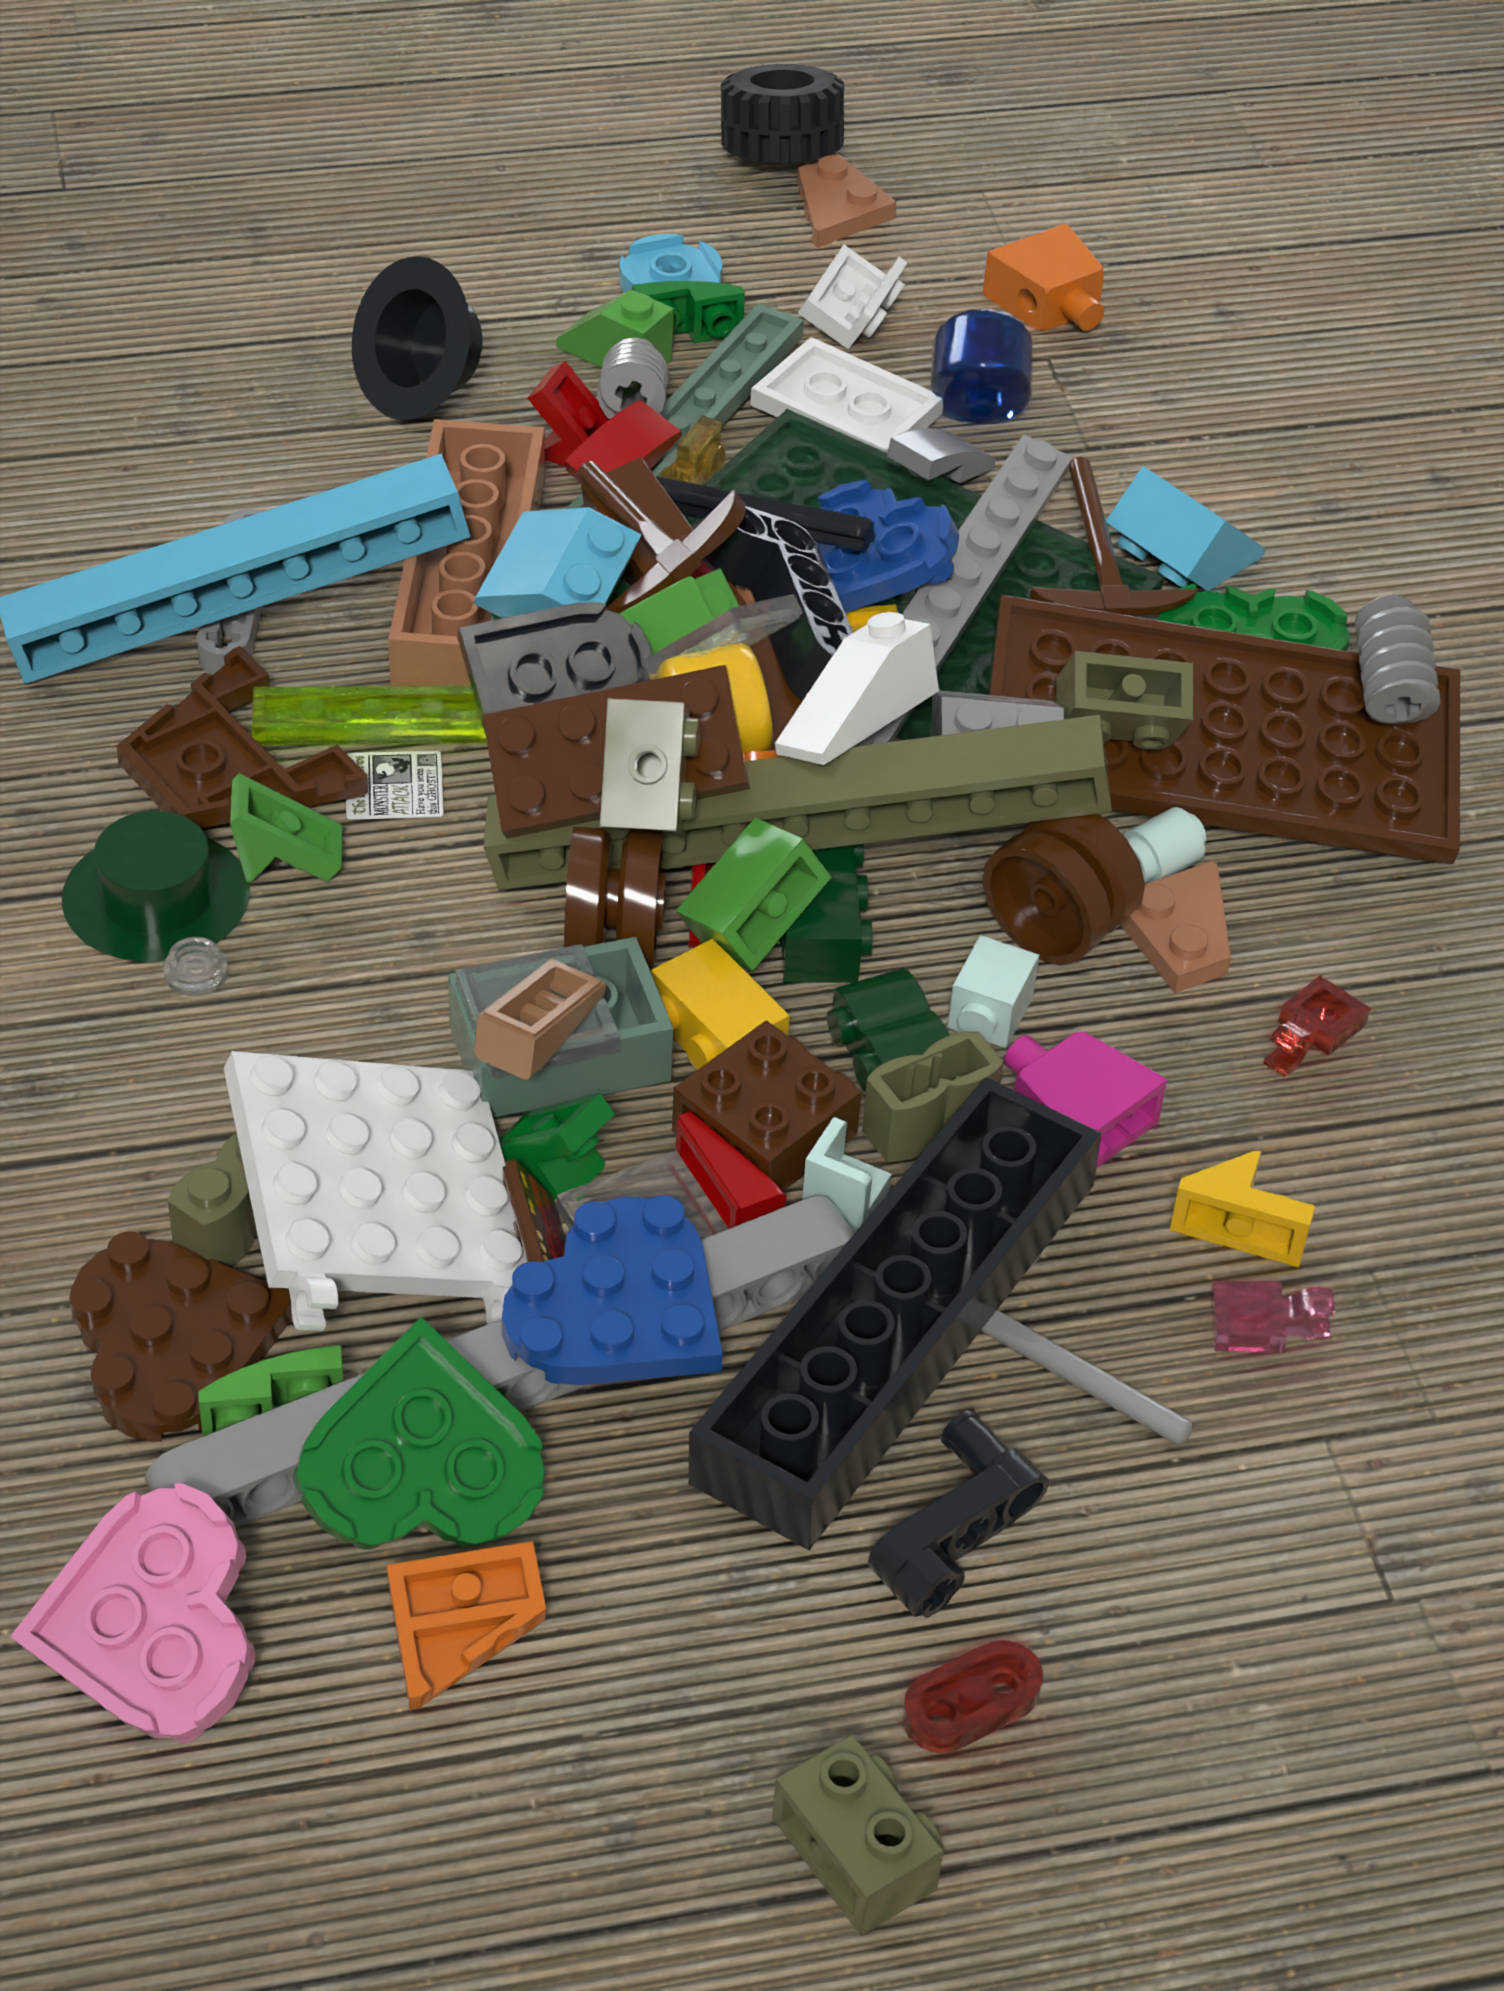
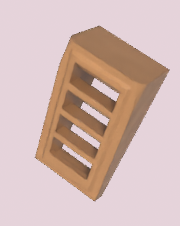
M548 960L478 1014L474 1046L476 1057L523 1080H528L549 1061L605 995L606 983L557 960ZM550 989L568 998H562L556 994L549 992L548 990Z

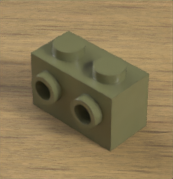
M1075 651L1057 676L1056 703L1064 708V719L1100 715L1104 742L1110 739L1133 741L1134 746L1141 749H1162L1168 745H1173L1193 721V663Z
M853 1735L846 1737L776 1778L772 1819L860 1936L937 1890L944 1852L939 1832L925 1814L921 1812L913 1813L899 1795L896 1780L888 1765L877 1755L869 1756Z

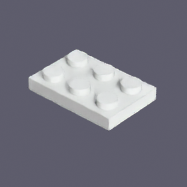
M810 337L751 388L750 405L808 431L823 440L860 455L866 460L885 467L892 461L891 458L887 457L891 437L916 429L928 428L942 415L944 396Z

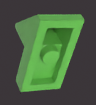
M721 568L696 579L688 576L619 613L632 625L635 621L641 626L651 645L653 665L737 629L747 622Z
M240 773L237 774L232 780L230 825L246 882H252L275 857L289 863L296 869L304 870L328 882L342 868V824Z

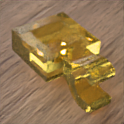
M702 415L677 445V459L669 467L664 468L659 476L704 485L710 477L715 478L723 466L726 453L725 447L721 446L722 422Z

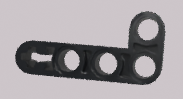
M746 506L745 516L737 529L705 558L715 570L721 568L727 582L750 588L785 681L790 690L804 700L844 638L851 635L853 631L812 535L795 522Z

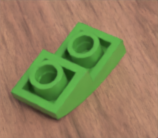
M341 1345L312 1348L266 1359L232 1372L199 1390V1408L203 1437L343 1382Z

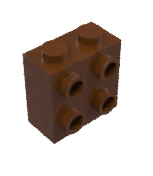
M766 1020L674 1087L672 1131L676 1134L679 1115L691 1111L784 1191L804 1176L806 1158L833 1117L847 1122L845 1144L857 1135L862 1091L855 1087L854 1083L845 1074L835 1072L808 1052L798 1039L787 1036Z

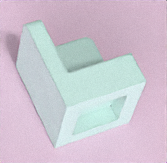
M833 1117L806 1158L802 1200L817 1195L829 1197L856 1233L889 1193L892 1174L845 1155L847 1122Z

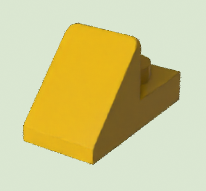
M1252 1151L1181 1178L1170 1231L1299 1268L1316 1206L1293 1200L1284 1195L1272 1194L1253 1188L1262 1151Z

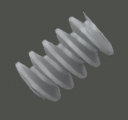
M638 337L622 339L614 344L604 356L597 395L599 406L607 418L611 419L638 400L643 401L658 414L662 412L666 399L669 372L666 360L649 340ZM632 381H636L635 386L630 385Z
M1396 594L1380 596L1367 602L1358 611L1355 618L1365 711L1372 719L1388 724L1414 723L1428 718L1437 711L1441 703L1439 689L1437 688L1438 677L1435 671V656L1432 652L1434 646L1432 636L1430 635L1431 624L1429 617L1422 611L1415 609L1414 604L1408 598Z

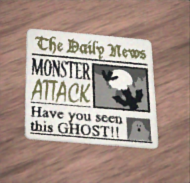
M440 751L347 753L368 777V793L346 799L347 819L430 818L443 816Z

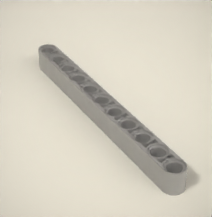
M821 1195L809 1197L701 1240L718 1332L801 1299L851 1239L855 1232L829 1197ZM502 1319L447 1340L519 1412L587 1386L550 1383L545 1380V1371L527 1365L520 1357L516 1361L512 1359L502 1337ZM363 1374L167 1451L152 1462L146 1471L145 1480L150 1490L175 1488L174 1483H183L207 1493L233 1521L235 1528L301 1502L300 1492L295 1487L293 1481V1473L298 1464L301 1446L320 1417Z

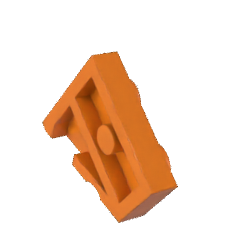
M533 1541L387 1565V1582L409 1710L421 1708L545 1621L546 1605Z

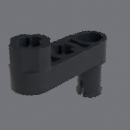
M966 1410L953 1418L942 1433L944 1438L941 1439V1442L945 1447L951 1449L976 1476L888 1531L876 1543L868 1558V1565L871 1570L914 1617L924 1616L928 1618L943 1609L953 1595L962 1587L965 1580L964 1572L955 1561L1008 1528L1017 1519L1028 1513L1042 1499L1049 1486V1479L1018 1448L1009 1449L988 1428L974 1410Z

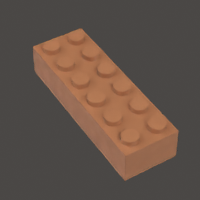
M434 419L426 458L442 454L458 491L471 538L405 559L388 638L390 690L396 693L474 698L457 639L459 627L491 621L492 613L473 604L474 599L521 514L526 511H540L545 482V427Z

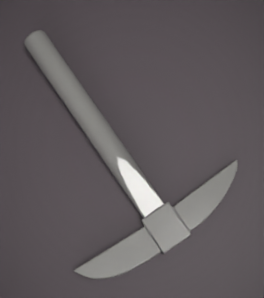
M1040 1255L1032 1264V1266L1040 1259ZM996 1310L982 1328L981 1332L1177 1445L1183 1444L1191 1435L1193 1429L1192 1422L999 1310Z

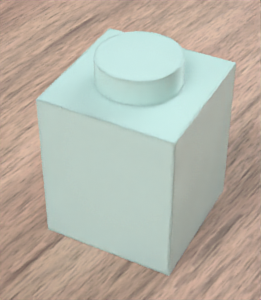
M980 935L953 984L948 1028L960 1033L979 1032L986 1042L1007 1048L1033 999L1039 954Z

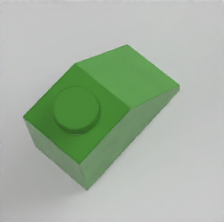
M629 289L586 313L556 338V347L602 367L604 356L614 344L622 339L638 337L649 340L660 351L668 364L672 360L674 308L658 302L645 294Z

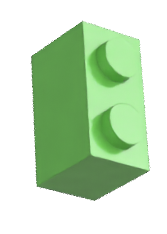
M755 817L676 909V912L702 944L713 939L740 966L753 972L832 877L803 838Z

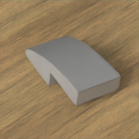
M934 428L916 429L891 437L887 457L906 467L914 476L930 480L941 475L945 479L958 483L993 469L996 458L948 431Z

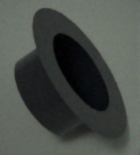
M413 256L390 264L377 275L366 290L354 320L352 360L356 378L362 392L378 411L391 418L410 420L429 414L440 406L451 392L463 387L473 376L482 353L483 336L481 324L474 309L466 302L464 293L456 278L439 262L426 257Z

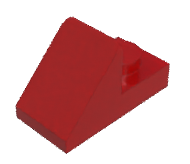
M565 360L552 367L527 398L553 429L545 440V460L565 466V460L590 435L609 420L599 406V401Z

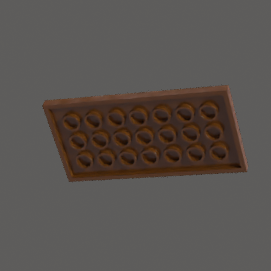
M1001 595L997 610L988 695L1049 700L1056 703L1057 676L1075 651L1193 663V721L1173 745H1168L1162 749L1147 750L1134 746L1133 741L1110 739L1105 742L1111 807L1113 810L1157 816L1172 807H1179L1195 815L1205 825L1454 864L1460 851V669L1436 666L1437 688L1439 689L1441 703L1437 711L1428 718L1414 723H1380L1372 719L1365 711L1364 689L1361 680L1362 671L1359 662L1360 653Z

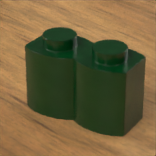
M906 968L834 988L833 1009L827 1012L829 1032L834 1043L838 1047L846 1046L853 1057L854 1072L859 1085L864 1091H866L867 1078L882 1064L903 1056L923 1055L935 1042L950 1036L941 1019L930 1010L920 985Z

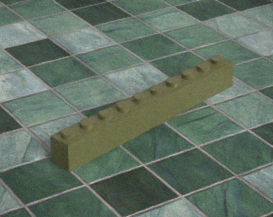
M1093 715L852 747L825 765L786 756L745 761L750 789L696 800L694 819L683 820L682 834L663 833L662 869L717 862L755 817L803 838L811 850L1112 812L1108 762L1101 716ZM496 794L488 795L483 847L498 890L566 882L573 826L603 828L600 827V820L506 839L501 830ZM606 829L612 839L611 868L620 869L623 839L629 831Z

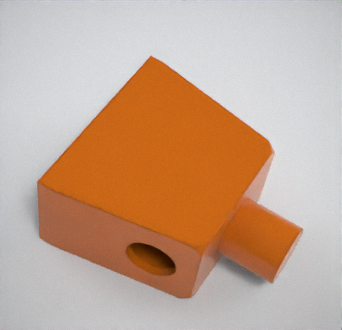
M1065 223L988 251L983 295L1038 331H1048L1072 321L1082 330L1088 331L1096 327L1104 315V307L1100 304L1104 270L1091 251L1071 227Z

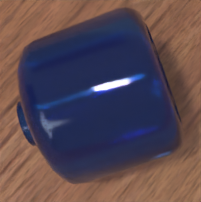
M989 308L969 309L953 315L939 327L933 341L931 389L937 397L942 398L943 414L947 418L968 423L1001 424L1010 422L1026 409L1032 396L1033 344L1031 333L1019 319L1004 311Z

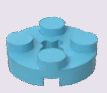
M651 235L632 243L629 246V255L625 258L621 256L619 261V283L623 292L629 289L632 290V285L650 282L706 281L722 283L723 265L718 252L705 242L699 240V248H696L692 245L683 244V235Z

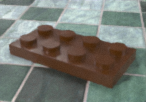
M726 665L484 714L483 721L501 830L506 839L600 820L608 698L684 702L690 707V718L700 719L698 756H687L686 782L696 783V800L750 789L730 677Z

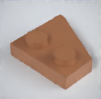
M836 153L825 156L820 160L798 167L797 188L800 198L804 200L803 210L806 221L811 222L812 243L817 248L895 219L896 201L840 154Z
M1210 861L1146 883L1142 904L1121 924V927L1174 993H1178L1227 975L1231 954L1217 864L1214 861Z

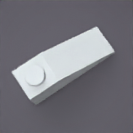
M881 613L871 617L867 625L844 638L775 742L776 754L825 765L939 692L931 625L906 620L900 613Z

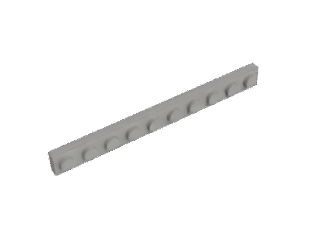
M1023 434L958 530L960 537L957 552L951 559L954 564V571L951 576L938 584L930 585L925 583L921 585L902 613L906 620L931 625L937 673L1068 471L1073 457L1056 450L1054 446L1045 441L1035 440ZM914 708L853 747L893 742Z

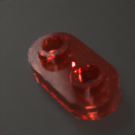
M998 1640L984 1644L918 1677L911 1683L905 1695L902 1722L906 1734L916 1745L927 1751L949 1753L957 1751L1029 1714L1039 1700L1043 1681L1041 1663L1037 1656L1024 1645L1008 1640ZM1006 1684L1014 1691L1011 1693H999L991 1686ZM933 1715H942L947 1717L951 1723L939 1724L928 1718Z

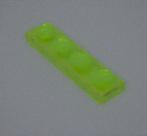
M471 686L254 687L252 737L260 745L487 743Z

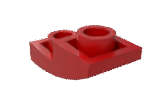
M638 400L617 413L590 435L565 460L566 471L583 483L578 476V470L582 463L586 461L597 463L607 473L642 457L651 469L681 438L682 432L643 401Z

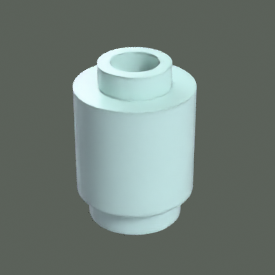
M1172 807L1132 828L1123 835L1128 840L1140 862L1145 884L1181 872L1201 861L1205 855L1206 832L1202 823L1195 815L1179 807Z

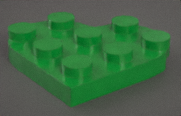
M1189 584L1179 589H1196L1197 584ZM1226 585L1225 594L1214 591L1197 592L1190 601L1173 609L1159 612L1158 617L1159 621L1348 651L1351 636L1346 627L1348 618L1346 612L1332 599L1312 590H1306L1305 597L1301 598L1291 595L1275 596L1276 588H1270L1255 595H1250L1236 587Z
M420 1317L320 1417L301 1446L298 1464L293 1473V1481L295 1487L300 1492L302 1504L316 1524L340 1541L352 1543L360 1549L371 1550L382 1544L399 1541L420 1525L445 1541L455 1542L460 1547L471 1549L479 1547L483 1543L502 1539L529 1519L544 1492L542 1482L545 1469L540 1454L543 1447L540 1438L527 1419L426 1320Z

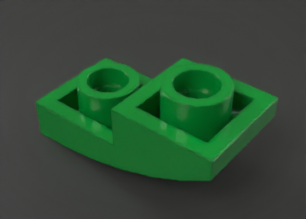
M662 281L632 285V290L674 308L673 334L687 332L693 344L725 339L744 319L745 292L741 286L706 281Z

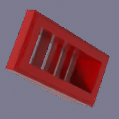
M691 1111L679 1115L676 1128L674 1160L722 1232L785 1207L786 1195L764 1172Z

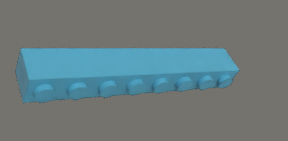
M438 454L0 597V617L7 643L22 679L27 684L471 537L458 491L442 454Z

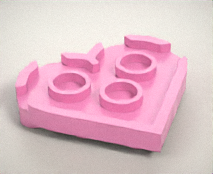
M174 1483L175 1488H157L142 1496L136 1491L130 1493L105 1514L10 1637L129 1727L153 1738H171L179 1743H189L198 1739L207 1728L212 1727L235 1705L248 1679V1673L254 1666L256 1653L252 1643L247 1639L243 1623L225 1604L239 1576V1571L246 1560V1549L244 1544L238 1539L234 1523L207 1493L183 1483Z

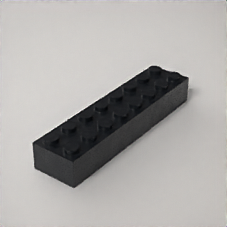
M989 1078L983 1079L689 1432L688 1484L801 1547L810 1550L1092 1189L1095 1181L1101 1132Z

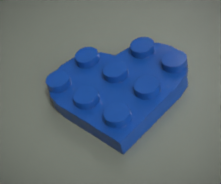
M867 480L842 484L818 497L822 509L867 517L874 522L873 532L876 533L874 543L870 544L864 552L817 543L845 613L874 603L888 601L894 596L911 591L925 583L930 585L941 583L953 573L954 564L951 559L957 552L960 535L947 507L943 504L940 508L926 506L923 499L919 497L897 501L889 487L886 490L872 489Z
M660 1195L653 1198L621 1197L605 1202L592 1201L578 1207L574 1214V1224L566 1235L564 1256L543 1262H526L519 1265L513 1272L512 1285L504 1296L502 1311V1337L510 1357L515 1361L520 1357L527 1365L545 1371V1380L554 1384L588 1385L722 1372L723 1354L703 1244L694 1224L684 1216L685 1210L682 1203L674 1197Z

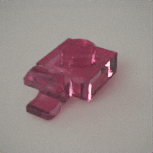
M1213 1280L1211 1309L1215 1351L1284 1353L1286 1336L1301 1337L1308 1340L1330 1338L1329 1316H1334L1335 1313L1333 1290L1330 1288L1309 1287L1298 1291L1293 1296L1283 1298L1281 1282Z

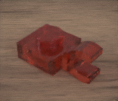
M1318 976L1282 1005L1278 1023L1281 1025L1270 1037V1041L1278 1047L1265 1057L1264 1064L1281 1076L1286 1077L1299 1066L1312 1046L1329 1056L1366 1026L1371 1008L1323 976Z

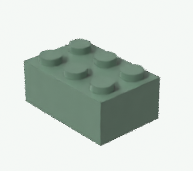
M636 937L448 974L449 1027L465 1070L472 1071L474 1079L480 1086L482 1102H489L493 1118L539 1109L598 1093L606 1095L671 1081L673 1027ZM548 960H557L605 982V995L549 1061L528 1080H523L476 1057L474 1046L478 1014ZM550 989L548 990L549 992L556 994L562 998H568Z

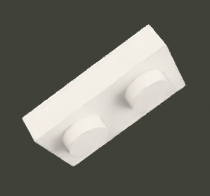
M843 244L798 311V314L811 322L818 330L826 333L842 346L849 349L860 333L870 338L887 314L885 310L880 308V305L887 310L905 285L897 278L907 262L898 257L885 274Z

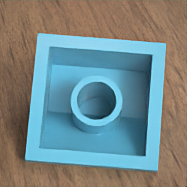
M1142 466L1106 519L1107 524L1122 533L1116 542L1118 545L1142 561L1145 560L1149 553H1152L1163 561L1157 571L1180 587L1187 586L1191 580L1205 590L1210 591L1258 561L1266 551L1264 547L1229 522L1144 466Z
M590 507L523 512L477 593L473 604L501 618L573 603L601 602L607 605L627 568L642 534Z

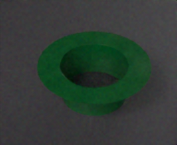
M144 811L118 819L100 834L94 849L87 853L69 873L63 887L62 908L66 921L72 931L94 949L116 958L131 961H168L203 951L228 935L239 923L246 911L250 887L249 883L246 882L240 861L223 845L207 838L201 828L193 821L171 812Z

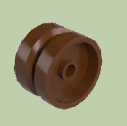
M1099 814L1030 822L1021 834L1014 835L985 863L982 882L988 906L1000 927L1022 949L1039 954V960L1058 965L1078 962L1108 933L1113 932L1127 920L1142 904L1145 889L1140 862L1128 840L1108 819Z
M573 826L567 874L564 951L606 943L607 929L611 927L616 928V941L636 937L648 968L654 969L658 930H663L666 872H661L662 832L630 830L623 839L620 869L611 868L612 839L605 828Z

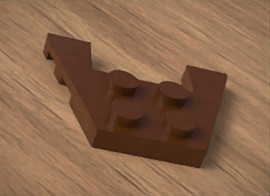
M241 646L232 649L224 656L225 665L215 674L203 673L191 683L192 693L178 705L172 707L166 704L116 746L118 764L162 811L184 816L197 824L201 829L230 823L232 780L238 773L306 807L359 797L368 793L367 774L338 745L284 769L228 712L270 693L269 674Z

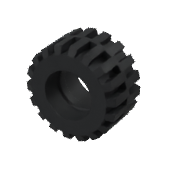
M768 64L743 69L727 76L721 82V144L727 152L753 162L798 164L829 156L843 147L844 82L837 75L806 65Z

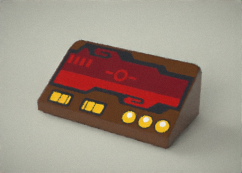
M516 1160L505 1161V1166H503V1185L508 1192L516 1220L513 1222L516 1238L524 1249L527 1262H543L563 1257L565 1254L566 1238L552 1194Z

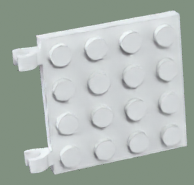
M231 1052L224 1066V1073L268 1288H289L292 1319L296 1330L324 1331L326 1322L323 1309L337 1308L338 1291L483 1298L486 1310V1323L490 1324L502 1319L504 1296L512 1285L513 1272L519 1265L526 1263L527 1260L524 1249L516 1238L513 1222L516 1220L508 1192L503 1185V1166H505L490 1105L489 1102H482L480 1086L474 1079L472 1071Z

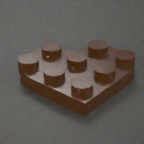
M132 1231L122 1232L114 1236L109 1241L107 1249L97 1253L81 1267L69 1295L72 1318L80 1329L82 1341L85 1346L97 1353L92 1363L91 1380L94 1395L102 1407L105 1420L126 1436L150 1442H162L161 1433L181 1432L198 1424L199 1432H201L202 1425L198 1391L232 1372L262 1361L292 1320L289 1291L282 1288H268L267 1282L213 1259L206 1260L196 1252L177 1244L146 1239L142 1234Z

